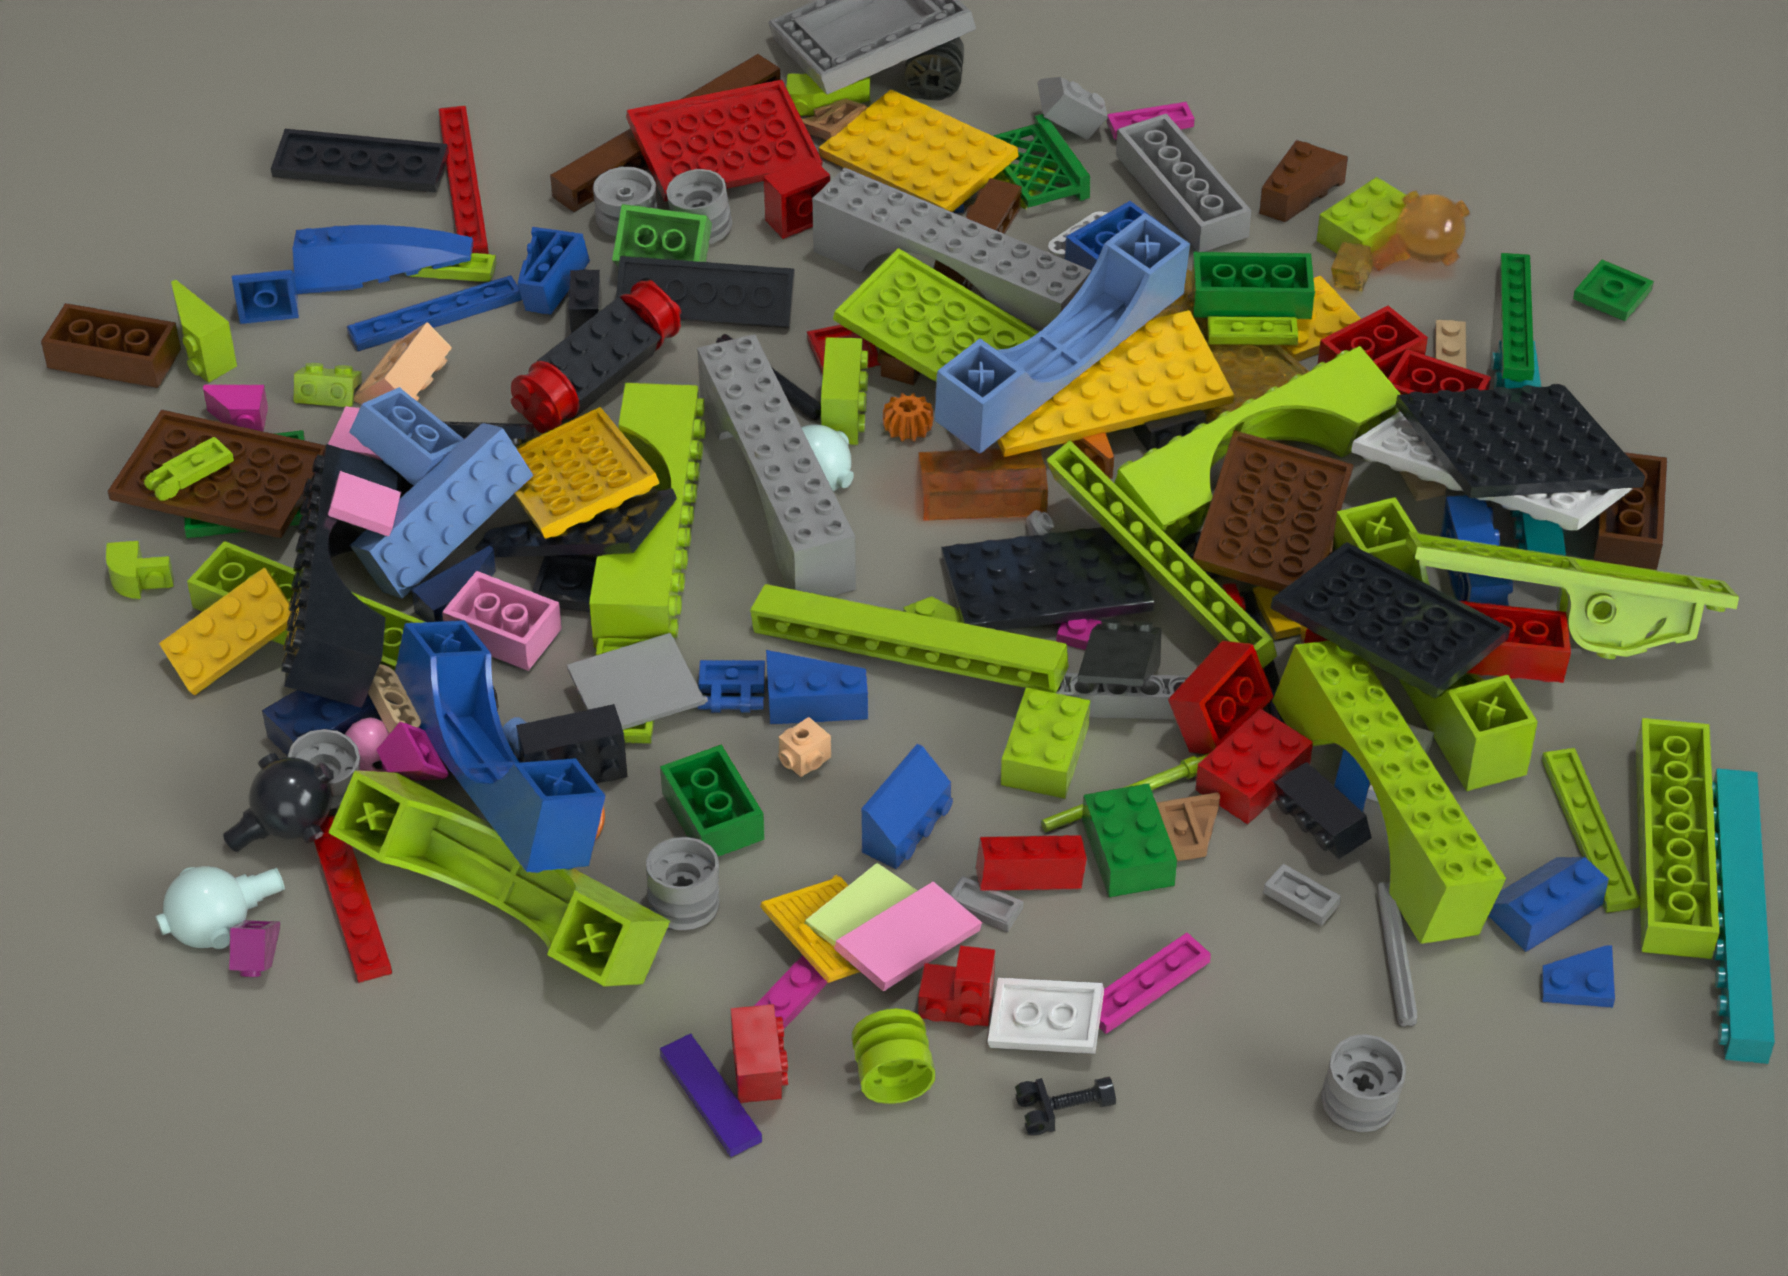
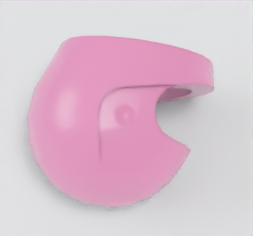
M375 718L361 719L352 724L345 733L358 747L360 771L386 772L384 769H376L373 766L374 762L381 760L376 749L390 734L381 720Z

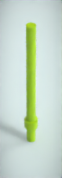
M1208 754L1198 758L1192 756L1181 760L1178 766L1125 787L1149 783L1151 790H1154L1184 777L1187 779L1197 776L1198 763ZM1083 804L1042 819L1041 826L1043 830L1049 832L1081 819Z

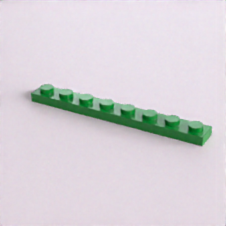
M1501 253L1502 379H1510L1515 382L1533 381L1534 344L1530 255Z

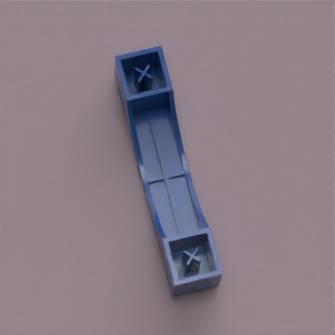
M465 620L405 623L395 673L421 720L419 728L425 730L437 754L526 872L539 873L543 870H570L575 867L589 866L606 795L577 759L523 763L518 761L506 739L496 707L492 682L491 652Z

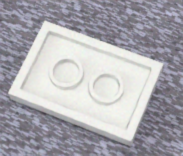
M998 978L988 1036L990 1048L1095 1054L1104 996L1103 984Z

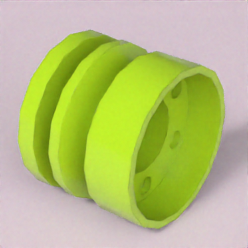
M886 1009L867 1015L856 1024L851 1032V1040L855 1060L858 1063L861 1090L867 1098L877 1103H902L921 1096L931 1088L935 1081V1067L931 1051L929 1050L925 1022L919 1014L906 1009Z

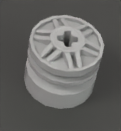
M705 169L690 170L676 176L669 183L666 192L670 211L706 215L712 222L709 244L723 239L730 232L733 223L725 180L718 173Z
M327 729L310 731L298 737L291 745L288 757L301 758L316 766L324 763L329 767L334 779L329 782L332 792V803L327 817L337 814L354 771H360L358 747L350 737L338 731Z
M689 837L671 838L655 846L650 851L646 860L648 909L670 920L668 928L688 930L707 924L716 916L720 906L718 885L719 863L716 852L705 842Z
M1367 1034L1350 1036L1339 1042L1331 1054L1321 1094L1324 1110L1333 1122L1347 1130L1357 1132L1376 1131L1388 1124L1395 1114L1399 1095L1405 1081L1406 1065L1401 1053L1393 1044L1383 1038Z

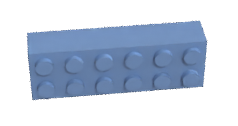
M482 423L399 499L390 536L366 530L350 546L382 592L403 598L534 475L502 427Z

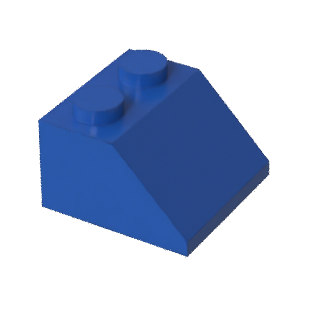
M292 270L232 276L240 324L299 318L298 294Z

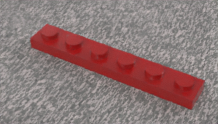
M334 815L326 818L320 826L323 835L313 842L358 983L392 974V969L353 848L346 842L329 834L336 816Z

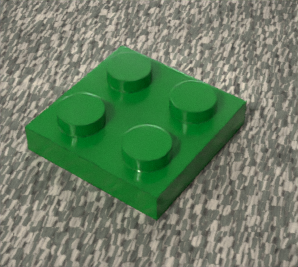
M1601 259L1574 290L1573 299L1626 321L1652 291L1654 281Z

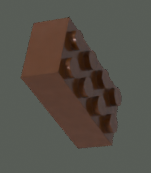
M68 303L64 304L41 340L47 368L155 388L160 386L181 350L176 322Z
M1624 452L1645 475L1643 487L1632 488L1631 491L1596 516L1593 560L1657 570L1663 546L1667 458Z

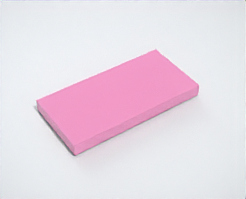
M933 881L836 940L834 949L877 987L885 991L923 967L924 963L931 962L979 932L982 922Z

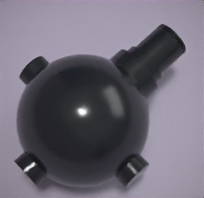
M276 753L263 757L258 762L261 770L255 776L250 787V807L243 812V817L237 824L223 833L226 844L235 852H239L254 840L259 838L265 839L270 834L284 839L302 837L305 843L313 842L323 835L320 826L326 820L331 809L332 792L329 782L334 779V776L326 764L320 763L316 766L307 760L296 757L279 759Z

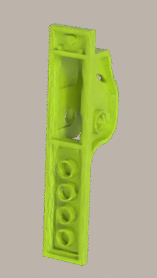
M1408 532L1405 543L1413 558L1421 566L1559 587L1556 608L1557 611L1566 612L1570 635L1582 648L1596 652L1597 656L1605 659H1616V655L1628 657L1647 652V648L1674 641L1675 644L1697 639L1704 605L1709 610L1725 612L1726 608L1737 609L1739 596L1722 580ZM1654 632L1652 635L1645 638L1647 633Z

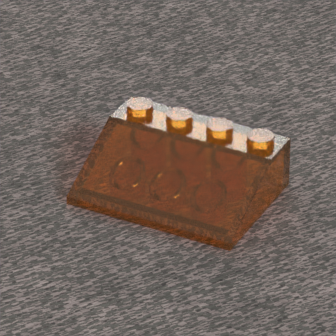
M985 449L980 454L975 450L918 452L923 521L1028 517L1035 510L1047 513L1048 482L1046 467L1040 449L1004 457L1001 449Z

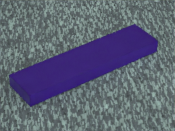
M691 1033L660 1048V1056L730 1157L762 1142V1133Z

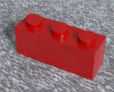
M1081 835L980 837L975 868L980 891L1082 889L1087 857Z

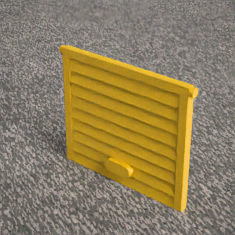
M838 875L833 876L830 880L762 901L760 904V908L827 983L860 972L839 954L832 944L813 932L808 925L804 924L807 918L849 886Z

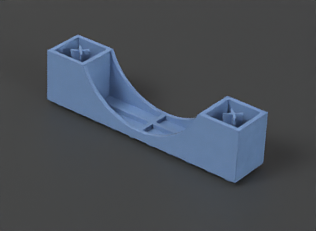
M1146 213L1142 214L1104 243L1100 256L1082 287L1062 312L1043 330L1015 347L996 350L982 339H978L937 371L935 421L979 454L1184 294L1190 243Z

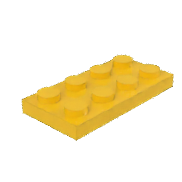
M264 567L159 644L189 692L195 696L286 630L287 621L291 613L288 610L289 601L270 572Z

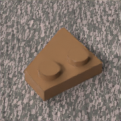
M845 98L833 102L831 105L813 109L814 116L802 119L809 134L828 140L836 136L867 108L866 105Z
M1219 792L1157 802L1177 862L1207 856L1219 808Z

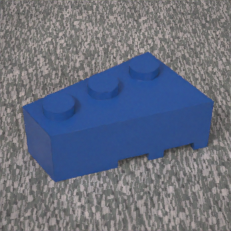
M532 227V240L527 245L528 255L527 259L523 260L518 287L525 311L551 315L570 289V270L585 269L590 259L583 234Z
M766 650L770 724L800 723L808 717L814 722L868 719V688L865 668Z

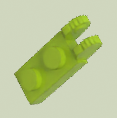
M212 437L162 464V467L145 477L144 484L148 489L155 490V495L159 500L171 499L176 496L179 489L182 490L234 462L233 453L216 437Z

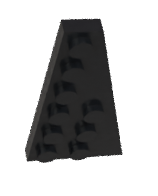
M673 488L632 497L623 501L617 508L606 509L596 514L592 520L578 523L567 528L563 534L547 539L543 537L532 520L493 528L484 534L483 539L477 544L475 549L479 552L491 546L494 550V557L634 553L677 500Z

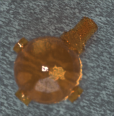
M1417 190L1412 191L1402 199L1405 206L1398 216L1396 233L1388 237L1389 241L1385 245L1369 254V258L1378 272L1394 262H1399L1400 260L1404 262L1409 258L1423 263L1442 261L1445 267L1460 258L1457 251L1465 237V217L1470 215V211L1462 200L1455 203L1448 197L1440 194L1419 195Z

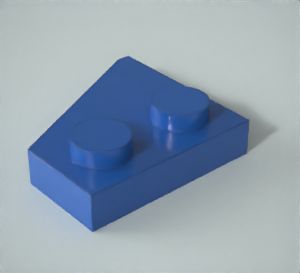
M1612 945L1602 946L1543 965L1541 971L1542 1002L1613 1008L1615 988Z

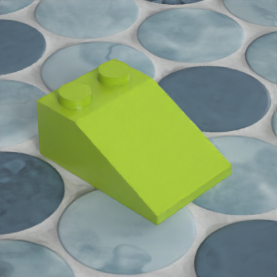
M176 279L171 281L183 337L182 341L188 356L187 365L194 375H199L209 383L237 367L229 321Z

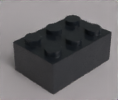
M615 704L516 725L521 763L577 759L596 784L628 777L624 732Z

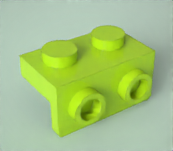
M306 363L304 367L294 373L293 400L295 403L352 407L354 405V389L362 383V371H353V367L347 365H338L334 369L323 368L321 363Z

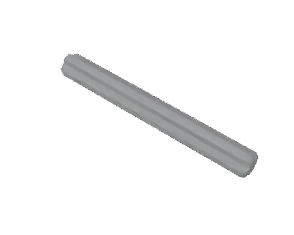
M1381 882L1378 884L1377 895L1397 1020L1403 1027L1407 1025L1414 1026L1417 1023L1418 1014L1401 912L1395 900L1389 894L1390 882Z

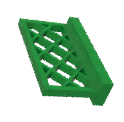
M1043 114L1034 116L1035 124L993 135L1011 145L1027 149L1025 153L1018 152L1019 156L1015 159L1019 160L1018 165L1010 163L1002 171L1011 184L1022 186L1021 199L1028 208L1076 195L1080 201L1090 198V174L1051 121L1045 118ZM1031 135L1034 138L1032 142L1021 139ZM1033 151L1045 153L1044 157L1031 154ZM1026 162L1032 164H1037L1038 166L1035 169L1026 167L1024 165L1026 164ZM1044 167L1057 169L1055 173L1043 171ZM1019 174L1031 176V178L1029 180L1017 178V176ZM1037 178L1049 180V183L1042 184L1036 182ZM1056 182L1066 184L1068 186L1060 188L1055 187L1054 185L1056 184ZM1035 190L1042 192V194L1030 196L1029 191Z

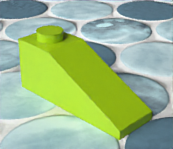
M788 73L786 88L800 116H814L813 109L831 105L833 102L845 98L857 103L870 101V76L830 94H826L807 74Z

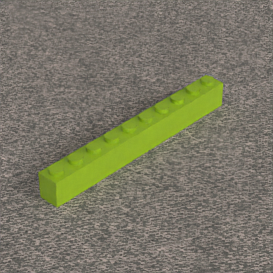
M1071 440L1046 459L1053 478L1219 643L1221 641L1253 644L1262 668L1278 656L1272 637Z
M768 584L763 586L750 609L754 633L1023 688L1028 687L1057 693L1069 668L1067 644Z

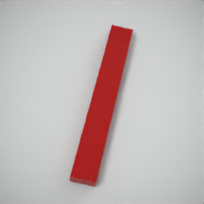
M466 106L440 108L439 117L443 143L448 144L449 149L446 165L456 233L473 238L472 253L489 254Z

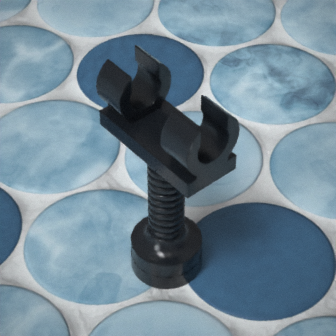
M1110 1076L1095 1079L1094 1086L1091 1089L1070 1092V1094H1060L1059 1096L1056 1095V1097L1048 1096L1042 1078L1036 1079V1082L1025 1081L1015 1086L1017 1092L1015 1096L1019 1106H1031L1039 1101L1041 1110L1031 1111L1024 1116L1027 1133L1031 1136L1041 1135L1047 1130L1049 1132L1055 1131L1054 1109H1064L1065 1107L1068 1108V1106L1072 1107L1093 1101L1099 1103L1101 1108L1116 1105L1115 1090Z

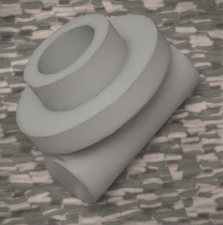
M1035 510L1026 518L1029 536L1045 535L1046 533L1054 532V522L1047 513Z

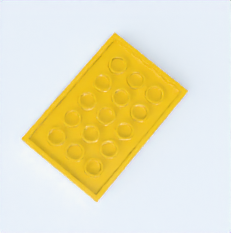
M892 89L870 105L836 136L831 137L818 147L820 157L950 212L956 210L982 188L989 178H994L1019 156L1018 147Z
M601 407L516 447L534 476L513 495L545 539L559 536L567 528L578 523L588 522L596 514L606 509L617 508L623 501L635 495L645 494L653 486L659 484L653 469Z

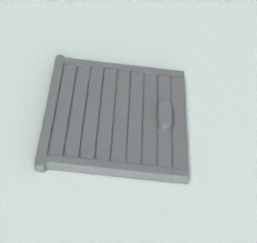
M671 633L567 664V670L586 710L615 704L623 730L698 707L708 702L707 697L702 696Z

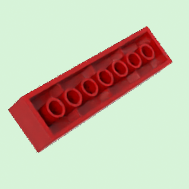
M1460 601L1511 628L1508 639L1467 673L1480 676L1509 675L1511 679L1520 678L1564 683L1571 655L1566 612ZM1301 625V644L1329 641Z

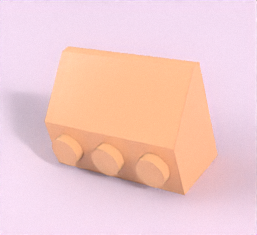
M428 322L392 345L355 393L354 401L363 404L398 387L418 401V392L431 384L434 379L431 375L446 364L448 360L445 356L452 347Z

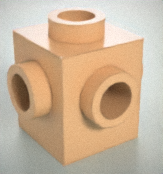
M808 717L793 728H788L779 736L778 757L785 768L792 769L797 775L803 777L810 771L818 769L825 761L831 758V735Z

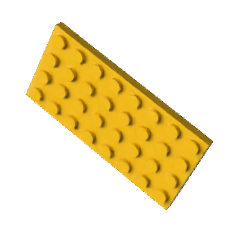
M1190 310L1148 321L999 438L997 442L1004 457L1066 443L1070 440L1083 439L1086 436L1142 425L1153 420L1233 403L1234 394Z

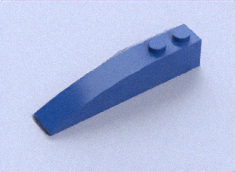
M348 225L296 230L292 250L297 294L353 290L362 288L363 282L378 279L379 283L390 281L389 276L406 272L407 276L419 274L418 272L424 267L431 266L433 269H439L471 261L473 238L438 230L391 225Z

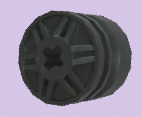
M960 37L907 59L904 72L905 83L912 93L926 100H943L951 97L958 91L962 81V66L964 63V44Z

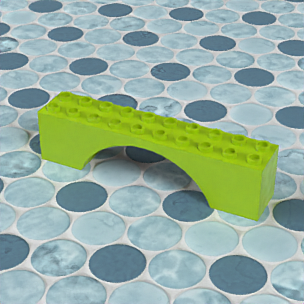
M1360 346L1351 351L1344 350L1332 361L1326 364L1321 362L1304 375H1295L1287 384L1279 388L1274 386L1263 396L1255 400L1253 398L1248 399L1240 408L1232 412H1223L1207 425L1202 423L1195 427L1191 433L1183 437L1181 435L1174 437L1166 446L1160 449L1153 448L1145 453L1142 458L1134 462H1125L1117 470L1118 474L1114 484L1163 532L1178 544L1185 536L1199 532L1202 528L1213 497L1210 488V470L1218 461L1226 456L1234 430L1267 440H1294L1309 443L1329 450L1343 458L1352 453L1354 440L1399 412L1395 405L1397 395L1401 394Z
M625 383L618 424L619 430L656 473L659 484L653 487L657 491L673 488L677 500L634 553L606 554L597 557L589 602L594 648H597L598 637L652 639L671 633L673 638H678L679 621L675 619V616L681 615L682 597L678 596V593L684 592L685 573H681V570L687 569L688 550L684 549L685 547H690L691 528L687 527L688 524L693 525L694 506L690 505L691 503H696L697 484H694V481H699L700 463L696 462L697 460H702L703 442L700 439H705L706 421L700 419V417L704 416L705 401L704 398H699V388L697 385Z
M1396 497L1337 511L1332 553L1348 542L1430 585L1426 566L1418 565L1405 544L1408 532H1418ZM1466 673L1437 698L1399 679L1428 729L1434 732V739L1466 791L1527 775L1538 721L1509 675L1485 680L1476 674Z
M1331 641L1294 645L1272 702L1285 724L1313 741V746L1337 743L1354 757L1365 772L1378 799L1388 836L1390 851L1389 894L1395 900L1398 909L1420 944L1479 935L1506 880L1503 872L1368 662Z
M355 770L329 830V834L381 863L394 865L437 879L498 907L524 923L541 937L548 947V956L602 986L643 984L670 923V920L574 868L570 870H543L539 873L526 872L488 821L399 773Z

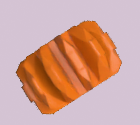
M901 393L899 398L891 397L890 402L886 403L883 409V426L885 431L890 433L891 438L900 437L902 442L905 439H911L915 442L917 436L925 438L926 433L931 431L933 426L932 404L927 403L926 398L923 396L917 398L915 393L910 396Z

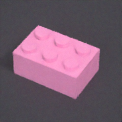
M478 571L473 574L442 612L443 621L465 620L491 652V657L527 671L530 670L562 629L559 602Z

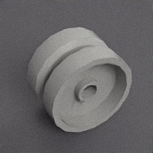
M618 167L604 172L594 182L593 193L596 204V222L599 228L606 234L616 237L622 204L658 209L656 183L653 177L644 170L635 167Z

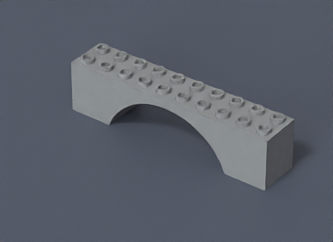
M847 168L839 172L812 198L813 244L815 253L859 272H862L876 257L885 253L895 252L898 248L904 252L933 258L964 276L990 303L1039 332L1050 324L1069 304L1091 272L1087 268Z
M749 335L697 348L700 398H704L705 401L704 411L718 440L734 437L745 455L766 514L776 564L788 589L828 597L856 590L855 535L756 335Z

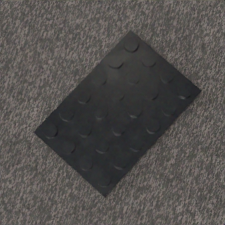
M1103 527L1058 533L1050 532L1045 535L1018 536L1009 539L986 540L984 542L941 547L942 561L961 623L995 630H1007L1063 623L1072 620H1087L1154 611V599L1140 563Z
M1348 542L1272 598L1270 607L1286 618L1311 630L1313 633L1328 639L1339 647L1350 651L1434 698H1437L1506 641L1511 629Z

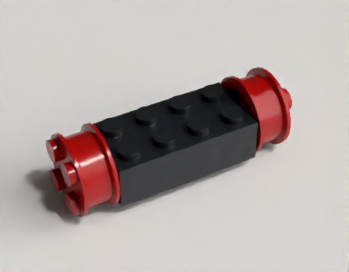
M651 280L637 282L632 286L630 294H623L616 298L530 366L528 374L518 375L512 380L511 404L513 408L521 413L530 423L534 424V428L540 433L549 432L561 426L564 418L574 419L652 357L654 352L663 345L665 338H672L679 333L681 328V309L679 305L672 301L655 282Z

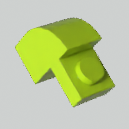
M139 541L107 543L106 563L114 590L120 595L141 599L143 589L174 587V575L169 556L142 558Z

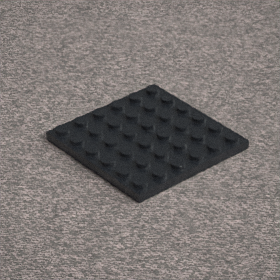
M1551 384L1546 387L1526 385L1522 388L1510 389L1496 387L1492 390L1470 388L1466 391L1457 392L1440 390L1438 393L1411 392L1410 394L1397 395L1395 406L1469 498L1638 488L1644 485L1645 475L1565 385Z

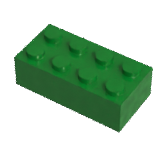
M1193 252L1191 275L1193 317H1296L1297 319H1312L1315 287L1311 253Z

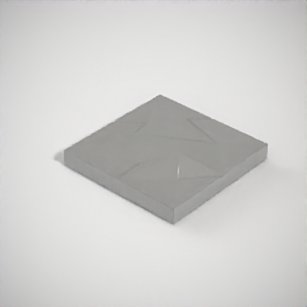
M816 0L768 22L774 40L826 94L837 91L976 29L971 10L959 0Z

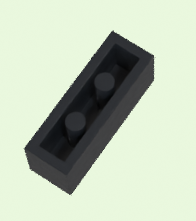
M1308 762L1303 763L1274 782L1278 795L1275 800L1279 809L1286 815L1288 813L1292 815L1300 829L1305 833L1309 831L1324 851L1329 850L1340 859L1372 838L1367 815Z

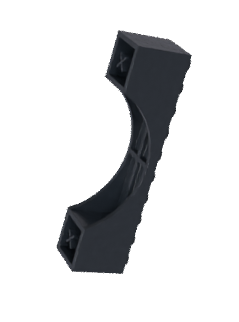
M326 444L323 454H317L312 466L313 477L312 479L307 478L302 494L305 498L301 506L300 515L303 516L298 528L300 536L295 550L298 554L293 567V571L296 573L291 585V591L294 592L288 607L291 613L286 625V631L290 632L286 636L283 651H286L282 661L281 672L286 673L285 687L362 708L382 660L386 617L375 612L359 600L339 578L331 562V558L353 551L350 544L367 529L330 517L328 512L340 471L396 491L398 472L385 464L383 460Z

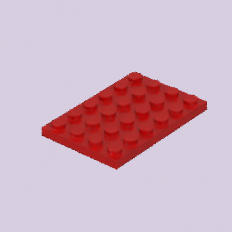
M783 80L629 109L626 112L628 124L664 201H668L666 190L669 183L676 176L690 170L705 169L716 172L725 180L726 189L762 182L764 181L763 176L811 157L821 166L823 163Z

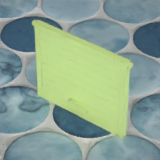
M876 863L807 918L804 924L808 925L813 932L835 947L836 940L918 890Z

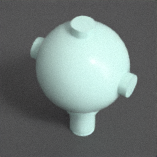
M823 425L802 426L801 428L832 490L835 491L840 487L847 488L854 478V473L850 471L851 453L848 447L849 440L847 436L841 431H835Z
M189 867L184 869L171 883L164 897L163 913L155 916L162 935L171 932L177 940L191 947L222 949L230 944V928L245 921L247 910L258 906L257 902L285 890L284 883L277 868L255 876L250 875L247 877L246 874L235 878L230 873L217 867Z

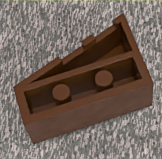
M1296 140L1262 186L1259 214L1286 222L1309 207L1312 200L1317 197L1323 198L1327 195L1330 188L1335 185L1341 186L1345 183L1348 156Z

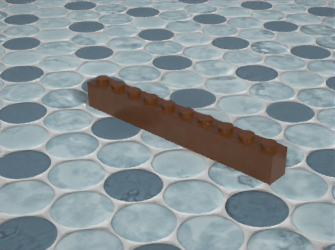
M757 54L681 99L781 80L780 67ZM631 128L551 174L552 197L571 211L576 212L594 201V182L604 172L618 167H635L644 171L649 169Z
M989 178L985 187L979 189L975 203L969 205L965 218L1006 234L1021 209L1022 186ZM935 260L933 269L968 290H972L974 285L964 276L949 266ZM880 349L877 361L881 364V376L914 385L921 373Z

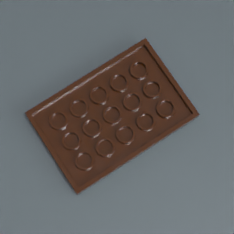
M161 409L107 492L109 500L282 538L303 503L305 497L302 494L307 478L312 479L314 474L312 472L314 459L317 454H323L326 445ZM212 437H216L233 453L234 462L182 490L179 489L176 496L171 499L159 500L155 495V490L148 489L144 484L145 477L162 467V464Z
M1234 430L1193 561L1202 570L1281 592L1329 555L1334 538L1337 511L1342 509L1354 465Z

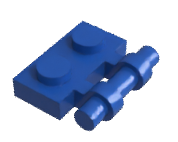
M700 660L699 690L701 693H711V696H706L708 702L698 706V710H711V713H721V710H740L741 713H751V710H764V697H751V693H764L765 660ZM722 693H741L740 697H722Z

